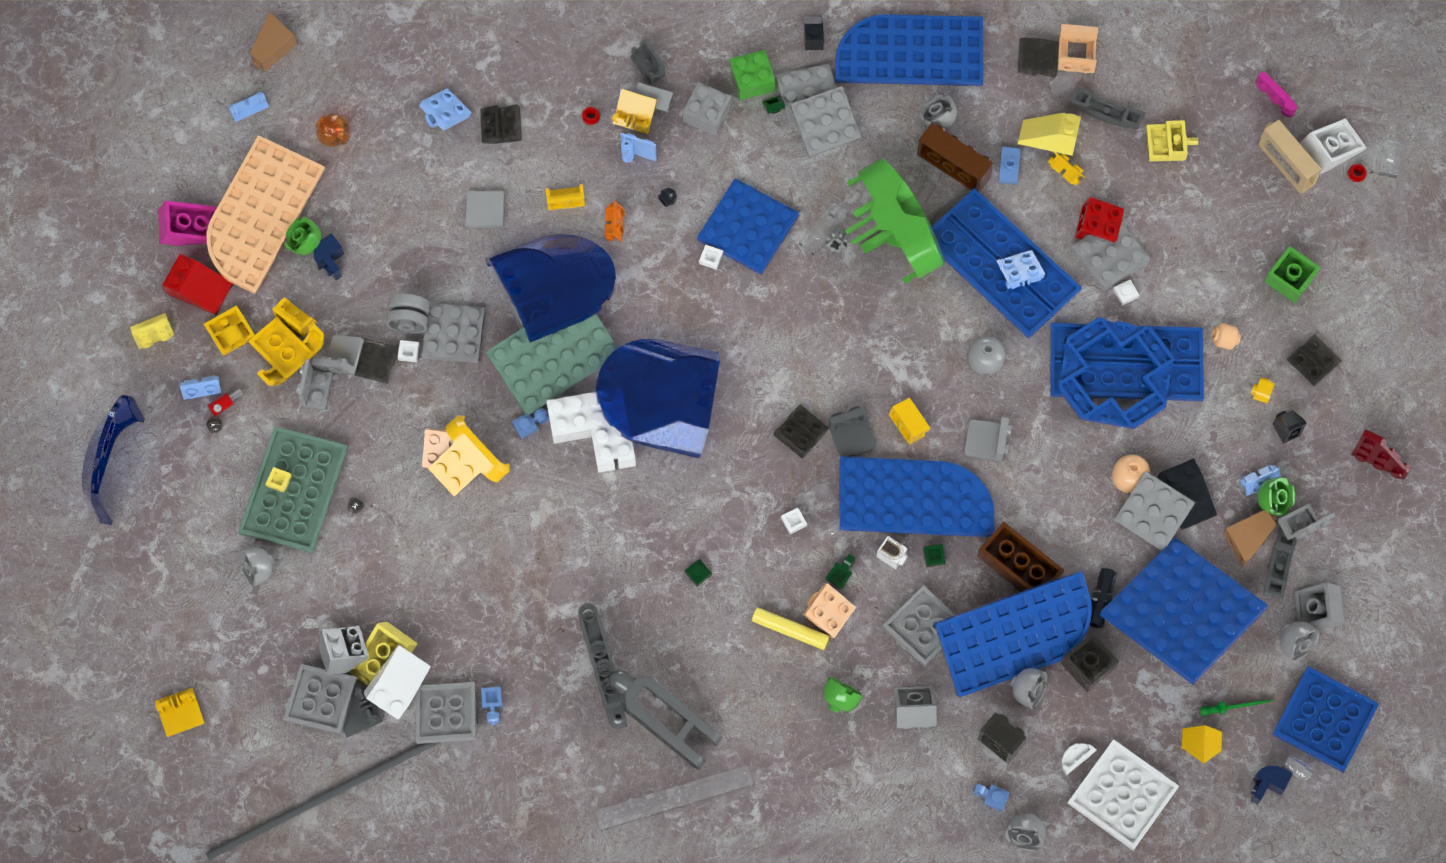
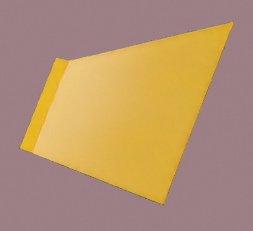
M1206 725L1182 728L1181 749L1186 750L1204 764L1221 752L1222 732Z

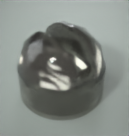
M212 416L207 420L206 426L210 432L217 433L222 429L223 424L218 417Z
M351 497L347 504L349 511L353 509V514L359 513L364 507V503L355 497Z

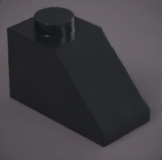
M822 15L804 16L805 50H823L824 32Z
M1293 410L1280 412L1276 415L1273 426L1283 444L1300 437L1307 424Z

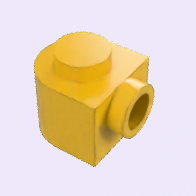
M1260 378L1258 385L1254 384L1251 395H1254L1253 399L1268 404L1274 383L1267 378Z

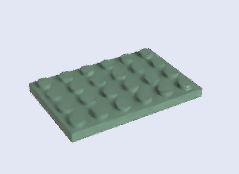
M581 290L564 299L485 352L525 414L533 413L545 405L547 400L554 399L621 354Z
M274 426L238 533L313 554L348 451V445ZM273 467L292 475L285 493L266 486Z

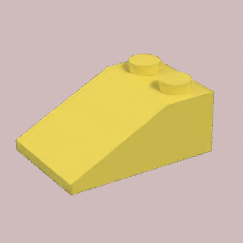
M1059 113L1025 119L1022 123L1018 144L1073 156L1081 117L1074 114Z
M389 622L377 623L365 643L369 655L368 659L350 670L349 673L368 686L398 644L412 653L418 643Z

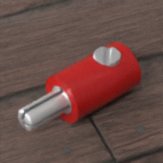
M240 389L230 395L225 393L207 406L215 417L234 405L233 400L243 395Z

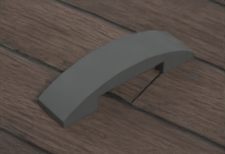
M1076 86L1069 101L1073 106L1104 122L1130 129L1139 128L1145 112L1130 106L1127 109L1093 96L1094 92Z
M1280 528L1267 572L1264 594L1283 600L1297 539L1294 537L1288 540Z

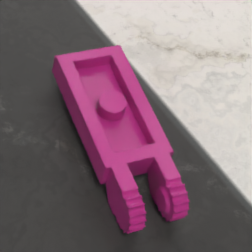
M1261 72L1255 82L1258 89L1265 92L1270 97L1272 103L1278 104L1281 107L1283 115L1293 117L1297 110L1296 103L1265 72Z

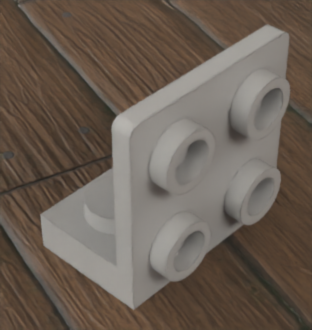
M333 335L328 355L322 356V358H313L311 365L325 372L354 375L364 339Z
M306 359L305 364L301 365L300 376H302L301 383L298 382L296 393L299 394V400L304 408L326 410L333 374L332 372L313 370L310 360Z

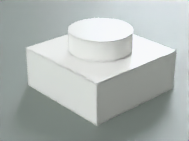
M705 245L699 264L717 270L723 250Z
M1131 280L1113 288L1121 305L1139 298V294Z
M400 340L398 361L417 362L419 342Z
M799 508L781 516V520L789 534L807 526Z

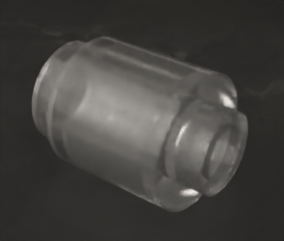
M1290 755L1282 767L1293 773L1292 777L1301 783L1303 780L1308 781L1313 773L1311 770L1312 765L1297 756L1293 757Z

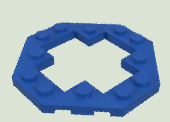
M1096 318L1067 337L1058 390L1081 420L1135 429L1165 410L1174 356L1151 327H1139L1131 323L1106 321L1104 318ZM1108 335L1119 350L1135 340L1156 367V369L1142 378L1152 394L1124 412L1113 397L1096 407L1075 379L1089 370V365L1079 353Z

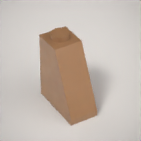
M271 12L267 15L250 51L252 64L257 69L261 68L264 72L297 45L295 35Z
M1265 510L1226 528L1224 532L1226 540L1242 567L1247 565L1276 527L1275 516L1270 515Z

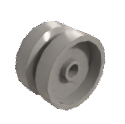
M396 294L389 298L388 309L390 312H388L386 317V326L396 332L405 334L424 333L428 327L427 316L430 313V302L425 298L412 294Z

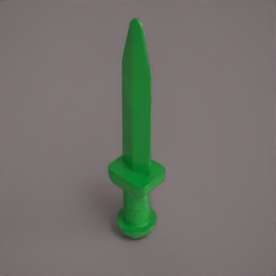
M1274 700L1253 701L1225 706L1223 701L1214 706L1205 707L1203 705L1200 707L1199 713L1203 717L1215 713L1225 715L1227 709L1259 705Z

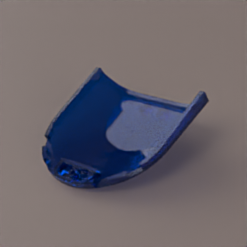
M567 234L544 236L485 257L487 266H492L515 307L530 343L592 317L602 309L601 305L606 300H610L615 289L616 271L611 257L601 246L580 236Z
M640 339L620 346L605 360L596 381V398L603 411V417L611 427L614 426L621 432V436L629 441L643 446L700 458L710 425L720 364L719 352L659 339Z
M122 394L119 396L94 430L86 451L82 470L83 494L100 523L108 525L112 524V520L100 501L99 490L113 445L125 428L135 422H144L145 420L135 399L129 395Z

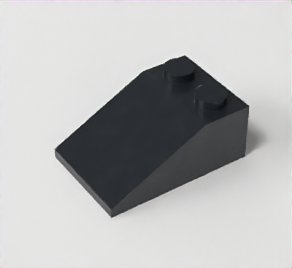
M1194 458L1159 473L1158 479L1196 502L1180 526L1181 530L1217 516L1204 477Z

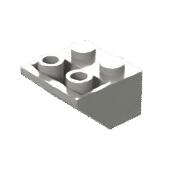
M360 626L321 630L318 646L327 675L347 673L368 659L369 655Z

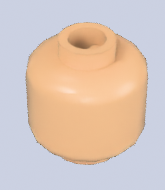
M1225 323L1218 324L1211 332L1213 344L1216 347L1227 350L1233 349L1235 345L1239 344L1241 339L1237 327Z

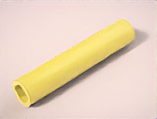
M758 607L751 621L821 650H825L830 638L829 635Z

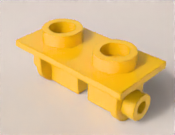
M1054 152L1057 156L1055 158L1052 156L1049 159V166L1059 174L1065 169L1066 172L1062 177L1071 185H1078L1080 182L1079 177L1085 178L1082 174L1084 170L1077 164L1071 165L1068 162L1070 158L1065 154Z

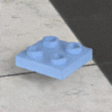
M448 88L421 101L419 105L426 113L425 120L427 124L433 128L439 126L443 131L470 118L472 113Z

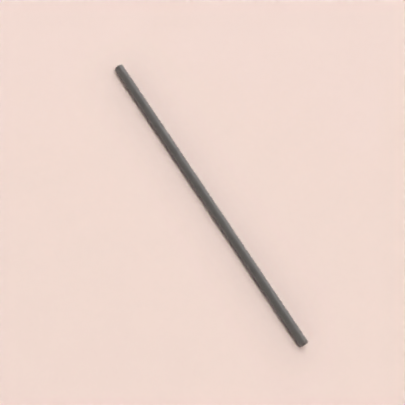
M441 742L422 743L207 852L206 855L211 860Z

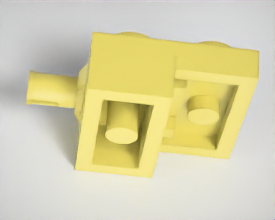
M1185 120L1166 121L1165 124L1146 126L1149 162L1184 161L1188 155L1187 145H1198V137L1187 138Z

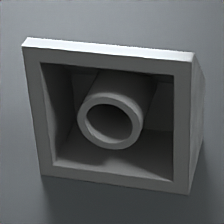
M1323 583L1294 591L1298 621L1307 622L1315 627V629H1328L1345 624L1340 586Z
M933 686L893 688L897 728L910 729L911 727L930 728L937 726V706Z

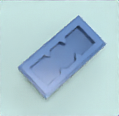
M1002 146L998 183L1017 185L1021 148Z

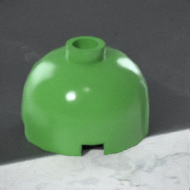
M303 217L304 219L302 220L296 219L289 226L285 235L288 237L287 242L285 241L286 248L297 255L313 253L322 238L319 226L307 217Z
M1270 478L1259 487L1257 494L1258 504L1262 510L1269 512L1270 515L1285 516L1290 512L1288 511L1289 508L1294 506L1295 491L1293 485H1289L1287 482L1289 481L1287 478Z
M829 676L823 688V697L829 704L828 708L836 713L839 711L849 712L855 709L862 700L863 695L848 684H843L839 682L840 680Z

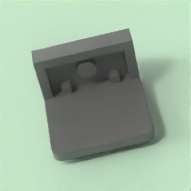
M859 406L853 407L849 412L843 414L838 412L829 418L828 427L839 456L852 457L876 448V442L867 421L868 412L865 406L861 408Z

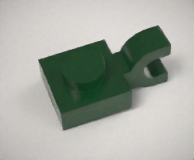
M848 554L842 565L836 562L825 579L842 590L853 575L849 569L855 563V557Z

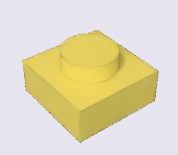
M273 467L266 486L285 493L292 475Z

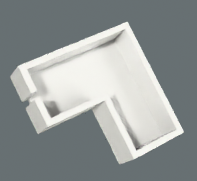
M622 387L546 401L554 444L592 437L598 473L615 470L614 460L618 459L619 469L636 466Z

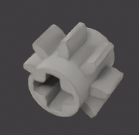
M833 229L831 234H826L825 246L830 247V252L838 251L840 253L842 248H847L848 236H844L843 230Z

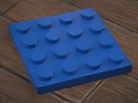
M735 178L697 236V240L705 245L723 250V255L762 275L799 217V212Z
M1307 666L1272 735L1344 773L1379 703Z

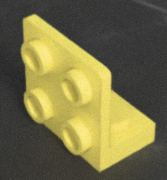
M166 313L130 327L131 334L139 349L149 348L153 343L166 341L174 335Z

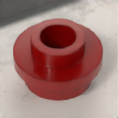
M594 107L586 108L582 112L583 122L587 125H595L600 120V112ZM593 115L594 118L589 119L588 116Z
M1354 164L1349 168L1348 177L1350 180L1362 182L1366 178L1367 171L1363 165ZM1354 172H1358L1360 176L1355 175Z

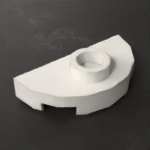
M1075 743L1068 747L1062 758V769L1066 776L1094 754L1097 749L1090 744Z

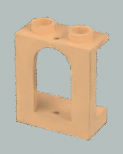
M1061 24L1058 70L1083 73L1095 72L1098 27ZM1068 42L1086 43V59L1068 57Z

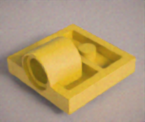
M237 305L204 323V327L222 356L248 343L255 336Z

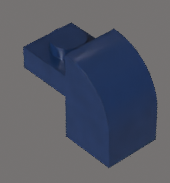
M331 233L323 238L318 247L314 249V259L318 270L323 268L329 277L332 275L335 280L341 278L340 269L334 261L344 255L342 246Z
M1273 765L1260 769L1253 778V781L1257 783H1255L1250 793L1254 795L1251 801L1258 805L1267 788L1282 795L1293 773Z

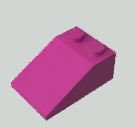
M165 201L158 209L159 244L174 246L207 244L208 225L217 207Z

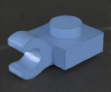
M976 784L973 794L985 798L984 805L1001 812L1010 793L992 784L989 789L983 785Z

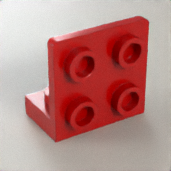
M1089 197L1082 205L1074 238L1082 240L1086 235L1090 234L1115 243L1118 238L1124 209Z

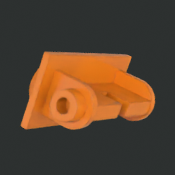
M614 201V205L608 204L605 208V222H611V224H605L604 237L606 241H613L616 238L622 242L625 211L616 201Z

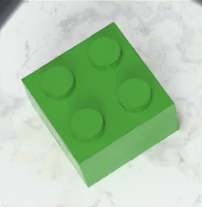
M765 50L730 59V71L740 100L775 91V79Z
M1289 246L1268 273L1265 283L1296 303L1317 277L1321 267Z

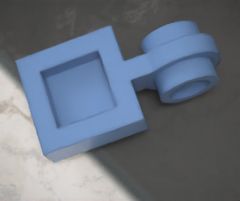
M544 408L537 410L534 413V418H531L530 414H524L512 421V425L521 439L538 431L536 423L543 424L549 420L547 410H544Z
M501 687L481 688L482 708L491 710V712H487L488 724L496 725L500 721L499 711H495V708H502Z

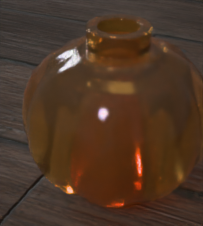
M331 113L327 116L323 115L316 123L317 138L325 146L336 147L339 144L344 145L350 138L348 135L349 123L340 114Z

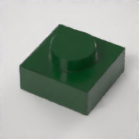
M780 96L762 101L763 108L768 114H775L780 112L781 109L786 108Z
M943 544L923 547L926 567L946 564Z
M701 559L685 569L686 575L696 587L712 576L711 571Z

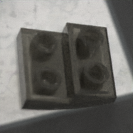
M1020 38L1018 72L1031 76L1036 74L1052 78L1057 76L1059 42L1040 38Z
M518 104L501 108L498 105L480 109L483 144L509 143L522 140L521 115Z
M1315 334L1287 359L1313 386L1317 385L1342 362Z
M362 337L364 342L354 375L388 384L392 365L395 364L398 346Z
M800 404L774 432V436L803 459L826 434L829 427Z

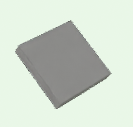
M467 191L466 228H503L504 191Z

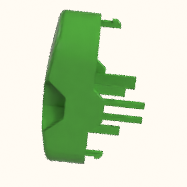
M880 158L858 171V177L848 180L847 185L849 187L862 180L873 200L853 211L856 218L870 210L871 215L846 229L847 235L873 219L877 224L876 227L851 241L853 245L881 230V233L863 242L860 246L865 254L885 242H888L890 246L901 248L915 271L902 279L904 283H910V280L916 276L921 279L944 265L940 246L927 216L905 181L886 159Z

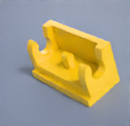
M579 184V187L550 190L549 187L546 188L548 210L585 206L583 184Z
M285 297L272 308L274 316H277L301 337H304L309 332V328L317 323L315 319L308 316Z
M910 397L892 406L888 415L909 445L924 437L925 433L930 430V426Z

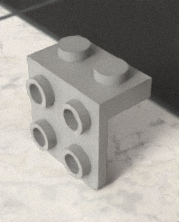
M1002 417L1000 424L970 420L965 455L1002 462L1004 454L1008 455L1009 443H1006V437H1010L1012 425H1008L1009 418Z
M1307 504L1277 520L1288 540L1294 537L1298 540L1332 523L1331 518L1336 515L1332 513L1318 520L1310 504Z

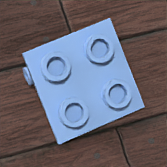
M630 133L620 134L621 153L624 162H631L634 155L657 161L656 144L652 141L636 138L635 135Z
M1032 250L997 260V264L1007 280L1005 282L1007 289L1020 287V283L1022 286H1025V281L1029 285L1030 282L1041 281L1044 278L1045 272Z

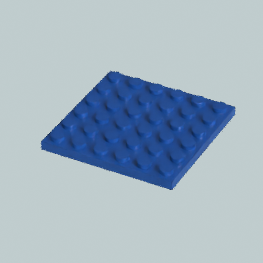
M1175 537L1101 611L1100 616L1194 685L1267 609L1268 604Z

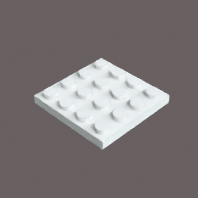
M1113 739L1067 804L1134 851L1179 788V785Z

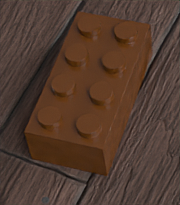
M931 123L920 137L917 155L971 191L975 188L980 193L990 180L993 168L991 159L985 155H980L972 146L962 143L958 137L951 136L943 127Z
M1005 522L983 544L977 557L1020 591L1058 579L1064 573L1063 568Z

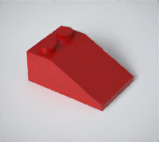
M179 254L162 284L166 294L213 315L218 313L233 283L226 280L220 274L182 254Z

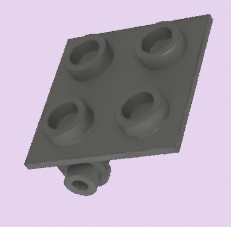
M357 687L354 689L355 692L343 727L346 738L383 722L377 706L366 699L364 695L367 687L363 689L362 687Z

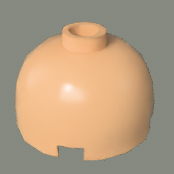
M1124 455L1113 466L1112 480L1114 485L1124 493H1132L1145 471L1151 474L1149 464L1139 455Z

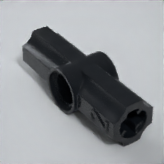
M1101 568L1098 582L1096 587H1094L1091 597L1092 614L1090 627L1103 628L1105 619L1100 616V613L1112 601L1114 594L1112 591L1117 572L1112 569Z

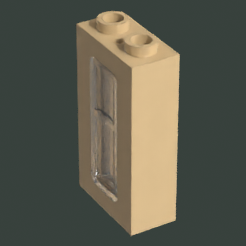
M1280 120L1268 123L1263 128L1264 132L1260 136L1259 146L1296 190L1302 194L1316 184L1322 169Z

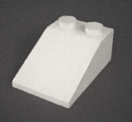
M1346 118L1310 132L1300 143L1322 169L1320 174L1337 167L1367 148Z
M398 644L365 689L364 695L366 699L396 719H399L411 703L431 666Z

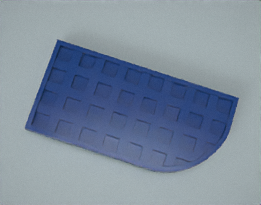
M881 14L863 19L846 32L838 45L835 83L983 86V17Z
M840 456L839 530L990 537L995 532L994 504L989 491L977 476L960 465L946 461L843 456Z
M1077 571L935 622L936 632L957 696L960 698L1012 679L1024 669H1040L1068 657L1079 646L1087 633L1091 621L1092 603L1083 572Z

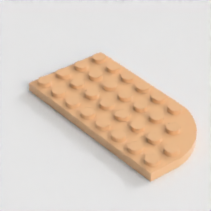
M258 135L213 214L207 229V247L210 258L217 271L226 280L249 292L257 293L287 239L285 235L289 226L300 216L325 171L324 166Z

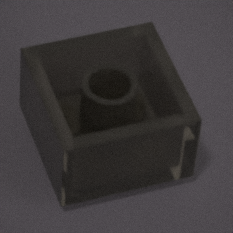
M1093 633L1068 652L1061 661L1064 668L1086 692L1110 674L1119 663Z
M995 712L981 728L977 740L1009 764L1023 748L1027 737L1021 728L1013 727L1006 716Z

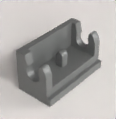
M644 39L641 41V46L638 49L635 46L631 49L632 55H630V58L650 85L665 76V66Z

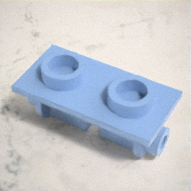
M262 91L228 106L235 122L269 107Z
M215 375L203 377L201 382L198 381V378L184 380L180 385L184 400L222 393L219 385V376L215 377Z
M1268 465L1258 470L1259 477L1255 472L1243 476L1240 484L1242 487H1245L1246 496L1257 493L1264 481L1270 478L1281 477L1280 468H1277L1275 465Z

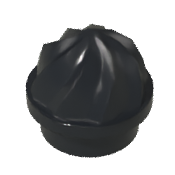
M671 188L661 190V194L658 195L660 202L665 207L674 205L677 199L676 191Z

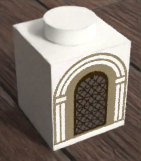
M888 536L878 549L876 557L897 569L899 565L903 566L906 562L908 548Z

